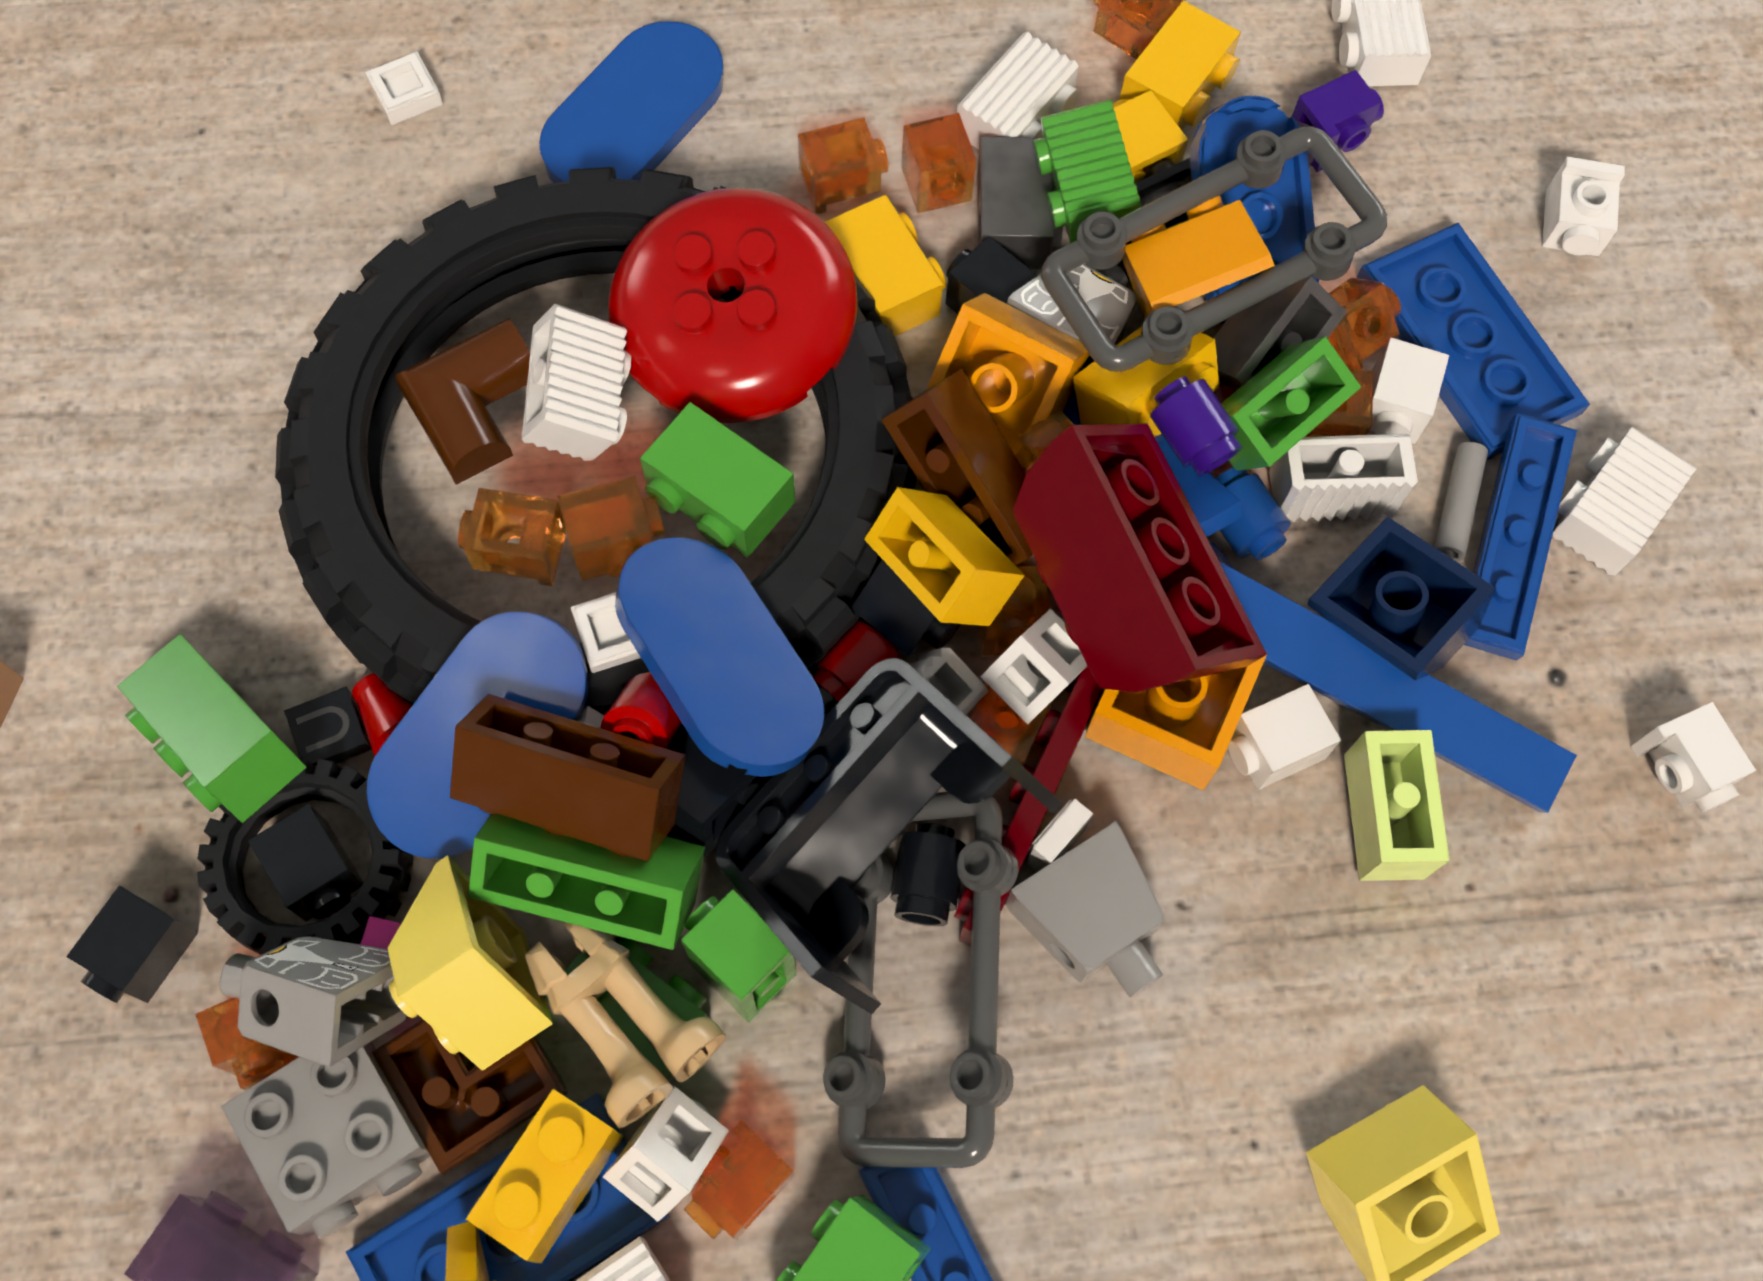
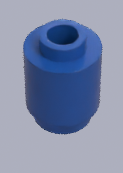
M1234 467L1217 476L1215 479L1241 501L1243 518L1220 530L1237 557L1245 558L1252 555L1258 561L1279 550L1287 541L1284 533L1290 527L1291 522L1257 474H1249L1247 470L1236 471Z

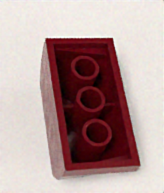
M1071 425L1055 437L1026 473L1013 511L1015 519L1036 560L1037 572L1042 581L1050 588L1065 619L1066 631L1071 640L1079 647L1099 687L1102 689L1137 693L1189 679L1247 667L1266 656L1267 653L1149 425Z

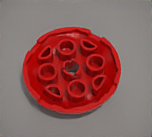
M724 188L702 192L669 206L657 214L637 233L626 248L614 274L609 293L608 315L610 323L624 327L627 330L624 338L626 345L623 350L631 355L629 375L643 389L658 399L662 406L680 414L691 402L720 423H743L764 419L797 405L808 397L807 391L817 384L831 368L833 370L836 369L850 344L854 332L858 299L855 277L848 255L838 237L820 217L803 205L777 193L752 188ZM730 286H735L738 291H742V294L734 301H717L722 294L730 291Z

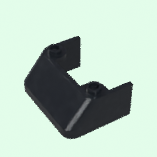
M892 658L875 664L860 678L824 718L821 732L807 756L794 768L781 774L773 775L727 825L718 840L716 859L723 873L811 978L873 1014L881 1005L880 1001L844 961L863 939L869 923L867 905L852 888L866 870L942 787L958 801L974 804L990 798L1012 776L1053 814L1063 803L904 660Z

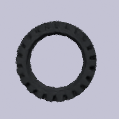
M300 759L307 768L244 823H241L222 804L219 808L224 812V815L220 821L213 818L209 819L204 832L211 840L209 845H199L197 857L205 866L204 871L197 872L199 887L207 893V897L203 898L208 911L218 919L217 923L246 948L262 955L298 937H316L360 945L369 916L385 919L388 914L396 916L402 905L398 896L401 891L408 892L411 876L407 872V865H413V856L393 845L375 824L367 801V779L359 772L347 766L340 768L333 761L318 759L317 765H313L306 759ZM311 800L336 802L356 813L368 830L372 857L367 879L352 901L328 919L303 926L275 923L260 914L246 894L243 877V867L250 845L248 840L256 836L267 821L287 807Z

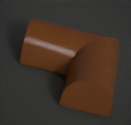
M510 318L397 373L395 376L398 387L455 485L513 456L510 446L486 408L487 405L527 385L530 351Z
M425 1020L419 1021L372 1051L440 1174L443 1175L536 1115L553 1089L564 1096L569 1093L556 1067L535 1036L483 1071L478 1066L469 1070L459 1052L456 1054L448 1052L436 1037L432 1026Z

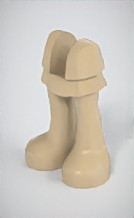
M562 922L573 936L575 945L583 955L587 953L589 958L567 975L564 972L567 968L559 958L551 955L539 941L525 954V959L538 995H547L553 1013L563 1015L605 1067L612 1080V1087L609 1090L604 1105L609 1117L617 1127L623 1128L659 1105L671 1093L673 1087L664 1075L629 1040L597 1000L607 991L614 997L641 1030L659 1055L663 1064L678 1082L686 1081L694 1075L725 1041L726 1034L717 1023L708 1017L684 1021L670 1010L653 992L630 962V951L613 941L614 935Z

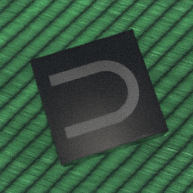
M347 686L284 710L300 759H306L313 765H317L318 759L333 761L337 764L372 750L355 700Z

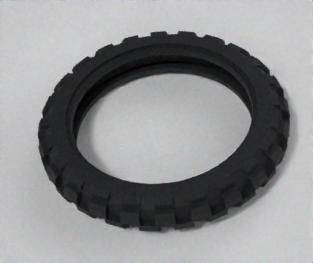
M613 167L570 169L569 181L538 185L536 175L496 185L494 186L496 198L469 208L465 200L462 201L461 199L423 219L422 224L426 232L407 244L401 238L399 240L394 239L361 269L364 278L363 283L355 292L347 290L345 294L340 292L313 333L318 341L313 351L310 352L309 357H301L296 365L284 400V404L289 410L286 427L281 428L277 435L275 478L280 484L282 505L278 512L288 551L295 560L303 579L302 584L332 631L360 664H364L384 682L387 688L411 704L415 703L465 635L482 621L455 608L424 584L403 561L391 537L384 511L382 465L387 437L395 413L404 396L395 380L396 374L430 358L437 348L461 326L482 311L510 296L560 279L615 273L626 248L650 220L669 206L690 196L706 192L694 188L693 178L647 169V171H643L641 180L617 179ZM855 274L858 299L857 318L850 344L836 369L833 370L831 368L812 387L820 409L825 432V455L817 489L809 510L794 536L779 556L751 582L758 596L809 673L817 668V664L827 655V652L850 628H853L857 621L862 619L851 607L882 560L864 538L896 488L901 487L915 490L916 485L914 472L881 419L913 398L906 376L907 366L892 329L882 323L875 311V300ZM730 286V291L725 292L720 297L728 302L734 301L742 294V291H738L735 286ZM580 643V644H581V647H582V649H583L585 658H586V654H585L583 645H582V643ZM639 658L592 673L588 661L585 662L588 670L589 693L584 709L589 706L605 716L629 680L636 675L649 671L643 660ZM683 724L671 743H675L677 741L676 736L685 734L687 732Z

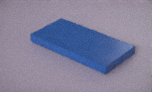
M1459 223L1361 267L1357 275L1358 280L1401 341L1449 355L1439 397L1471 442L1482 444L1488 449L1487 460L1503 452L1510 420L1517 413L1561 425L1582 415L1589 407L1590 403Z
M598 1092L578 1105L614 1128L623 1136V1139L541 1264L524 1260L478 1228L489 1281H573L670 1217L667 1213L657 1222L603 1178L605 1172L616 1161L628 1142L620 1128L609 1117L604 1105L605 1102ZM515 1145L347 1250L346 1254L360 1281H445L447 1227L468 1222L466 1220L467 1216Z

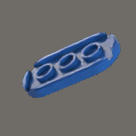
M674 21L651 23L636 29L625 37L545 122L539 143L541 156L553 183L569 181L570 169L613 167L617 179L641 180L643 171H647V169L655 170L714 106L722 93L723 59L713 39L697 27Z
M1254 95L1232 99L1212 110L1202 120L1194 134L1190 150L1192 181L1235 160L1240 142L1253 132L1266 130L1280 137L1301 127L1293 117L1288 118L1283 111L1278 109L1280 107L1279 104L1269 98ZM1303 152L1285 161L1280 179L1270 187L1256 189L1240 184L1220 195L1224 206L1241 200L1268 248L1274 265L1302 252L1309 232L1315 228L1308 152ZM1262 272L1206 293V301Z
M689 538L659 539L635 551L625 563L619 577L615 600L616 614L626 635L696 746L711 761L725 768H728L729 764L736 768L746 769L745 775L766 777L781 774L794 768L807 756L821 732L824 721L823 699L813 677L743 571L721 550L707 543Z
M517 611L506 612L483 620L473 627L461 640L382 745L369 770L367 779L369 810L381 833L393 845L409 854L430 859H440L447 855L453 857L473 848L474 837L491 814L482 811L476 806L450 798L455 726L487 694L577 721L588 699L589 680H587L588 670L585 664L587 661L581 644L564 625L542 614Z

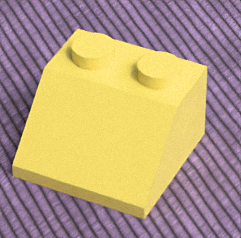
M447 855L434 865L387 948L394 977L389 982V990L395 1003L405 1015L410 1018L419 1015L432 1026L436 1037L448 1052L456 1054L460 1051L483 1071L554 1023L547 1001L544 998L545 995H538L528 969L525 954L530 950L525 931L499 905L469 898L470 877Z
M1424 1085L1387 1104L1377 1112L1337 1135L1331 1136L1323 1143L1306 1152L1320 1202L1366 1281H1423L1500 1234L1477 1133Z

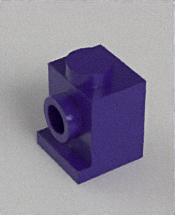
M1354 70L1300 95L1292 117L1300 127H1315L1323 130L1332 138L1340 150L1349 152L1360 146L1369 137L1372 123L1383 117L1384 106L1379 94L1373 88H1370L1360 74ZM1308 152V161L1316 172L1323 170Z

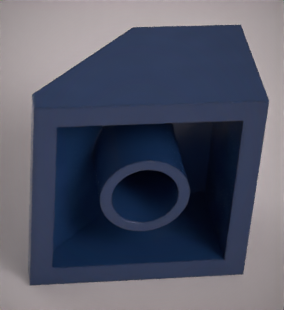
M1387 516L1309 598L1307 605L1416 681L1442 669L1481 625L1496 587Z

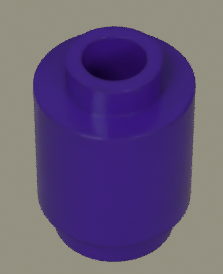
M1186 376L1181 377L1163 388L1154 397L1158 407L1151 413L1150 418L1184 467L1192 466L1198 477L1215 470L1243 448L1235 437L1239 429L1204 379L1190 383Z

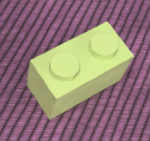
M1365 731L1344 754L1359 881L1425 880L1450 861L1432 731Z

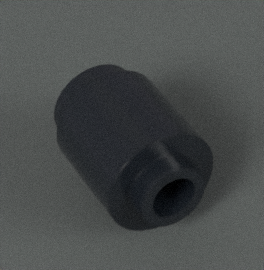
M918 823L914 832L901 834L890 897L892 901L896 902L894 914L896 918L924 926H945L948 924L949 912L957 909L961 883L958 877L957 862L961 850L966 846L962 841L954 838L955 831L952 828L935 823Z

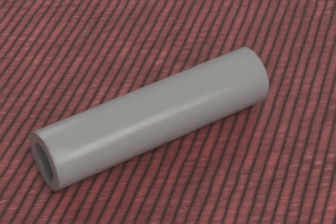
M1463 442L1457 446L1434 546L1456 562L1462 561L1465 558L1488 456V449L1476 442Z

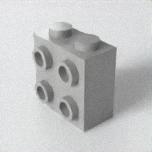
M372 1041L331 1067L298 1057L221 1106L288 1233L310 1236L315 1232L318 1239L335 1233L358 1216L355 1208L357 1204L379 1190L383 1196H388L406 1187L422 1174L418 1164L431 1157L374 1057L372 1051L376 1050Z

